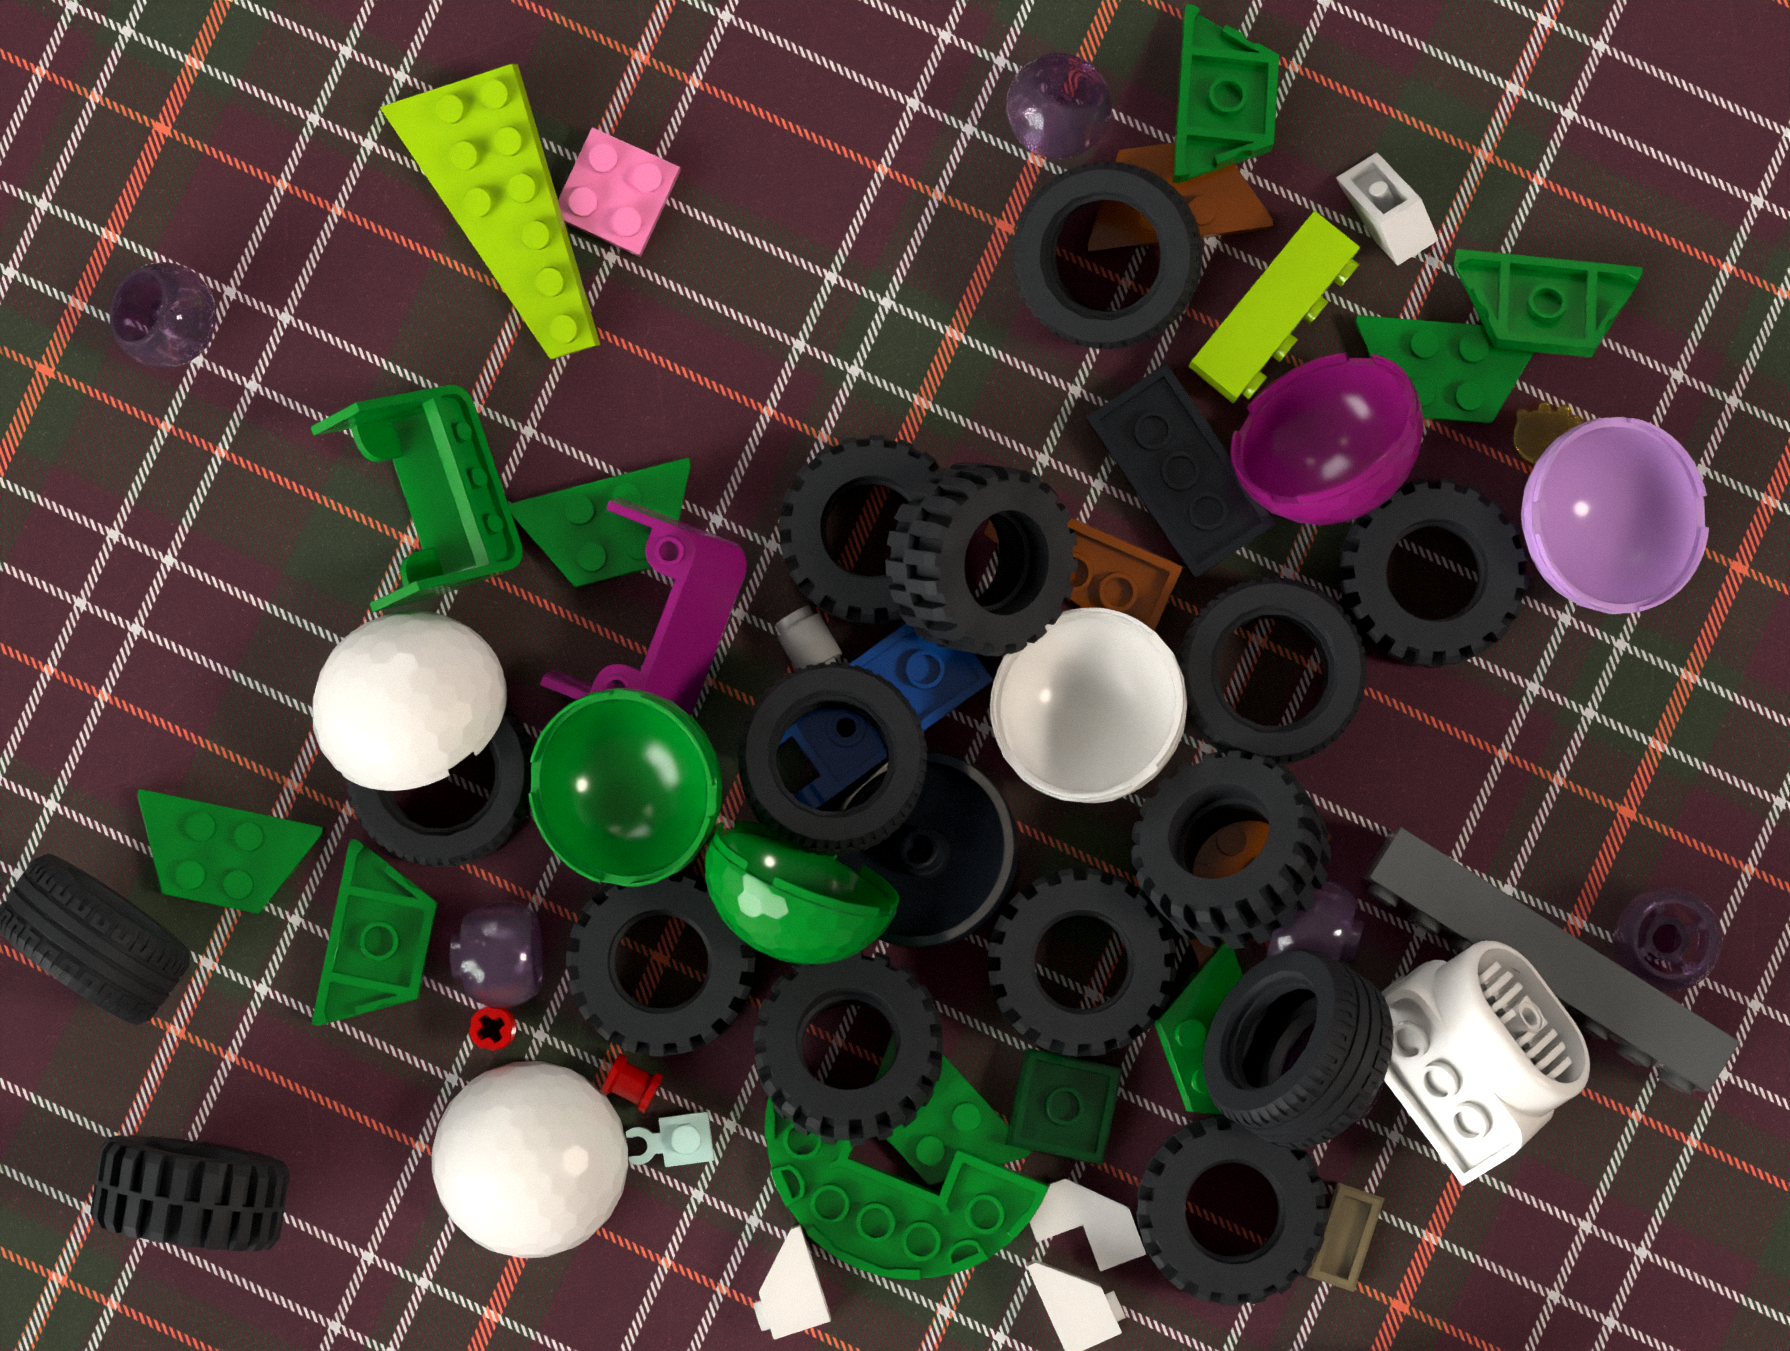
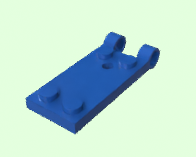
M906 623L849 664V666L854 667L858 665L863 669L872 670L873 674H880L885 680L893 683V687L899 688L903 696L910 701L911 707H914L924 731L993 682V678L974 653L939 647L936 643L928 642L918 636L914 626H908ZM821 708L801 716L785 731L779 745L780 747L787 740L793 738L820 776L793 795L800 803L817 810L888 758V753L880 733L864 717L845 709ZM848 718L855 723L856 730L852 736L842 737L838 734L836 726L841 719Z

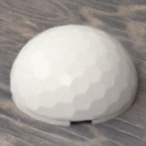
M1078 608L1063 611L1054 625L1047 624L1045 626L1047 633L1037 642H1027V646L1022 651L1006 654L997 670L991 691L990 717L993 733L1005 760L1020 778L1034 789L1064 801L1083 803L1113 801L1142 788L1163 769L1176 751L1184 732L1187 711L1184 677L1170 648L1155 631L1136 618L1104 608Z
M402 611L384 615L352 631L333 649L320 671L313 696V727L321 751L335 769L340 771L346 779L360 786L376 790L397 791L429 785L449 776L448 769L454 767L472 752L477 756L492 739L501 723L506 707V680L500 662L489 644L470 627L457 620L426 611Z
M544 1061L512 1062L488 1070L472 1079L451 1100L437 1127L431 1155L432 1174L440 1201L452 1221L477 1244L490 1251L518 1258L548 1257L575 1248L588 1240L610 1218L623 1193L628 1170V1146L622 1122L606 1095L601 1093L595 1085L577 1072Z

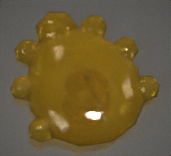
M1546 401L1539 404L1538 410H1533L1530 413L1526 409H1519L1516 413L1518 421L1513 430L1514 446L1523 459L1535 466L1537 460L1549 445L1569 429L1585 421L1579 415L1569 416L1571 410L1566 404L1560 405L1557 411L1551 410L1550 404Z

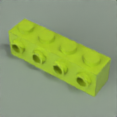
M1314 210L1192 359L1188 368L1231 403L1234 404L1241 394L1249 400L1266 380L1267 376L1260 371L1271 357L1280 362L1297 342L1298 339L1291 333L1304 319L1311 325L1328 304V301L1322 297L1325 291L1333 282L1342 287L1359 266L1352 258L1360 247Z

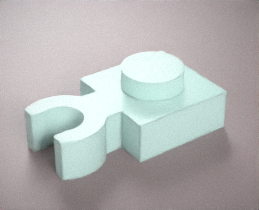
M708 1111L659 1118L660 1132L653 1133L645 1127H634L626 1131V1138L639 1136L647 1142V1150L644 1154L629 1157V1162L634 1165L645 1164L655 1154L663 1153L665 1167L715 1160Z

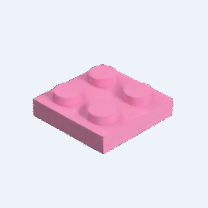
M592 127L558 199L564 222L641 258L680 174L681 168Z

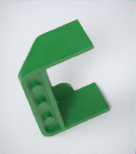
M446 385L356 402L311 426L313 436L351 429L356 446L364 457L373 462L393 460L422 547L421 551L408 555L402 561L400 576L403 588L369 603L372 613L429 600L498 576L519 565L523 553L522 544L475 404L471 396L463 388L457 385Z

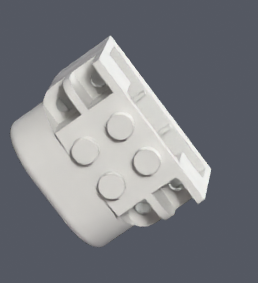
M1497 941L1475 943L1448 962L1432 960L1419 965L1406 977L1404 974L1382 991V995H1384L1390 1010L1394 1034L1392 1056L1384 1081L1462 1186L1513 1156L1552 1118L1554 1109L1579 1094L1588 1081L1590 1073L1589 1053L1577 1024L1533 965L1522 954L1506 944Z

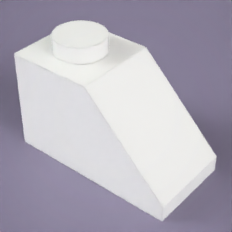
M1377 152L1336 177L1340 187L1375 242L1397 266L1438 241L1422 199Z
M801 1224L791 1227L759 1290L761 1301L753 1303L761 1331L771 1329L774 1340L831 1321V1315Z
M1035 1259L1026 1263L1065 1351H1084L1122 1333L1117 1322L1126 1317L1114 1291L1104 1294L1100 1284Z

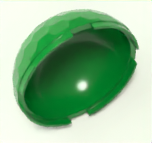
M615 688L592 692L572 702L557 713L542 731L532 752L530 760L532 763L531 793L528 795L536 825L548 846L559 859L571 869L590 880L627 887L657 883L683 870L702 851L713 833L721 809L722 774L720 764L703 729L693 717L669 699L645 690L631 688Z
M737 820L733 829H723L725 823L720 822L716 825L709 839L705 856V880L709 895L719 915L741 940L752 948L778 960L794 964H826L849 958L865 949L880 937L897 912L896 908L899 903L897 891L883 877L867 866L863 865L859 873L835 860L837 855L821 856L792 848L791 845H786L779 838L774 837L769 830L765 829L763 824Z

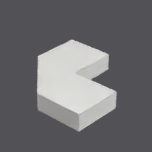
M1066 1178L1049 1184L1050 1188L1043 1203L1029 1222L1036 1242L1083 1225L1100 1271L1146 1255L1129 1207Z

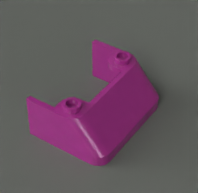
M617 497L609 501L606 510L651 527L652 530L645 548L647 561L658 573L675 579L642 668L638 670L625 664H612L597 674L593 684L553 669L543 676L540 685L577 700L592 692L608 689L631 688L645 690L671 700L691 716L748 570L747 555L736 542Z

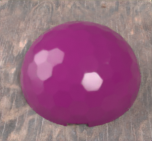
M1346 352L1336 353L1301 364L1270 383L1248 405L1247 408L1250 414L1239 433L1238 431L1233 433L1231 460L1242 487L1256 502L1271 513L1298 523L1329 525L1351 521L1373 511L1389 500L1406 481L1418 458L1424 429L1422 404L1418 392L1400 366L1390 359L1377 354H1372V358H1349Z

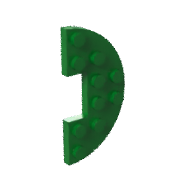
M768 1096L765 1113V1139H767V1149L771 1164L770 1171L785 1206L790 1209L797 1221L806 1230L805 1233L825 1251L857 1269L875 1275L894 1279L919 1280L921 1278H932L948 1274L953 1275L970 1269L988 1260L1020 1234L1034 1217L1050 1188V1185L959 1148L956 1151L942 1190L938 1193L850 1157L854 1146H850L849 1140H837L836 1145L821 1142V1137L816 1134L810 1133L808 1136L802 1134L795 1129L794 1123L788 1118L783 1120L774 1109L773 1102Z

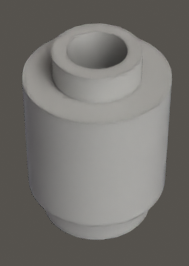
M809 605L794 611L775 624L780 633L777 639L795 670L800 667L804 669L806 665H818V663L823 662L830 664L831 662H836V659L843 654L819 613L814 614Z

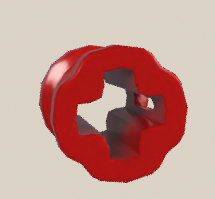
M500 1006L480 1009L471 1018L469 1034L472 1041L479 1048H487L492 1051L502 1049L514 1040L517 1033V1023L514 1016L507 1009ZM486 1016H489L492 1020L501 1018L504 1021L505 1025L499 1030L502 1036L499 1041L494 1036L483 1037L481 1031L486 1028V1022L484 1021Z
M620 1053L600 1092L605 1095L612 1092L637 1105V1111L645 1114L664 1075L658 1072L651 1075L628 1063L627 1056Z

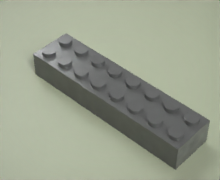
M1402 827L1392 829L1360 880L1370 885L1365 892L1367 895L1388 908H1391V906L1396 908L1398 904L1411 911L1407 920L1431 935L1442 931L1453 939L1448 946L1458 953L1481 941H1497L1518 951L1533 965L1566 1011L1578 1017L1575 1023L1581 1031L1596 1040L1602 1039L1607 1041L1608 1038H1611L1619 1043L1615 1050L1616 1053L1639 1067L1643 1065L1649 1068L1652 1064L1661 1070L1657 1078L1680 1093L1685 1092L1691 1095L1693 1090L1709 1093L1740 1041Z

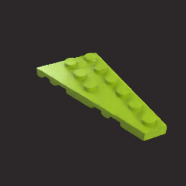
M509 64L379 107L550 359H557L599 346L598 334L518 64Z

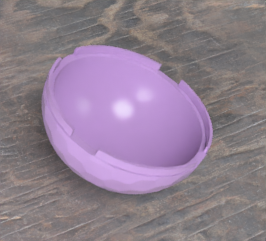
M1626 417L1597 418L1569 429L1549 445L1537 460L1524 490L1521 510L1522 530L1533 563L1545 581L1555 591L1579 606L1608 614L1636 613L1653 608L1672 598L1688 583L1695 573L1704 554L1709 533V527H1705L1703 496H1707L1694 461L1682 445L1670 434L1640 419Z

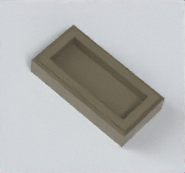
M1336 1182L1328 1205V1223H1325L1322 1235L1325 1239L1320 1252L1316 1251L1310 1262L1312 1266L1307 1271L1306 1276L1354 1292L1385 1198Z

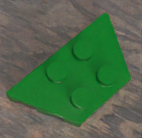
M1192 4L1185 5L1182 23L1172 183L1178 184L1271 152L1275 135L1279 54L1260 43L1248 41L1243 33L1227 24L1222 28L1199 15L1201 9Z
M1456 249L1453 258V265L1494 348L1590 358L1598 349L1637 287L1643 273V267L1464 249Z
M1362 315L1355 317L1356 330L1362 337L1369 357L1372 358V354H1377L1390 359L1400 366L1412 381L1422 404L1423 420L1490 425L1534 352L1494 348L1483 325Z
M688 457L508 505L512 516L577 589L653 569L648 563L645 553L646 543L652 528L606 510L608 503L612 499L621 497L680 520L688 476L691 471V463Z
M139 789L137 795L162 894L261 914L275 897V893L285 881H288L299 867L298 864L314 844L319 842L325 832V827Z
M350 839L312 1019L313 1025L320 1026L417 1000L420 996L439 902L360 840Z
M1225 941L1221 942L1220 947L1212 949L1214 953L1197 973L1192 972L1180 986L1178 995L1172 1001H1168L1165 1009L1154 1018V1025L1185 1109L1190 1112L1222 1114L1214 1105V1102H1212L1204 1078L1203 1058L1206 1039L1212 1021L1224 998L1243 977L1234 949H1230Z
M894 1033L891 1036L874 1083L888 1072L893 1063L896 1052ZM944 1055L940 1079L936 1081L934 1095L926 1107L921 1106L916 1112L917 1118L906 1128L901 1124L893 1129V1136L886 1138L928 1185L945 1181L956 1151L959 1148L1000 1165L1026 1158L1032 1153L1031 1150L1005 1145L1009 1126Z

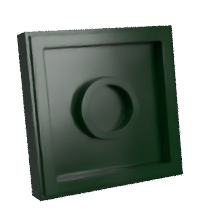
M1025 1048L1005 1145L1095 1165H1103L1122 1068Z

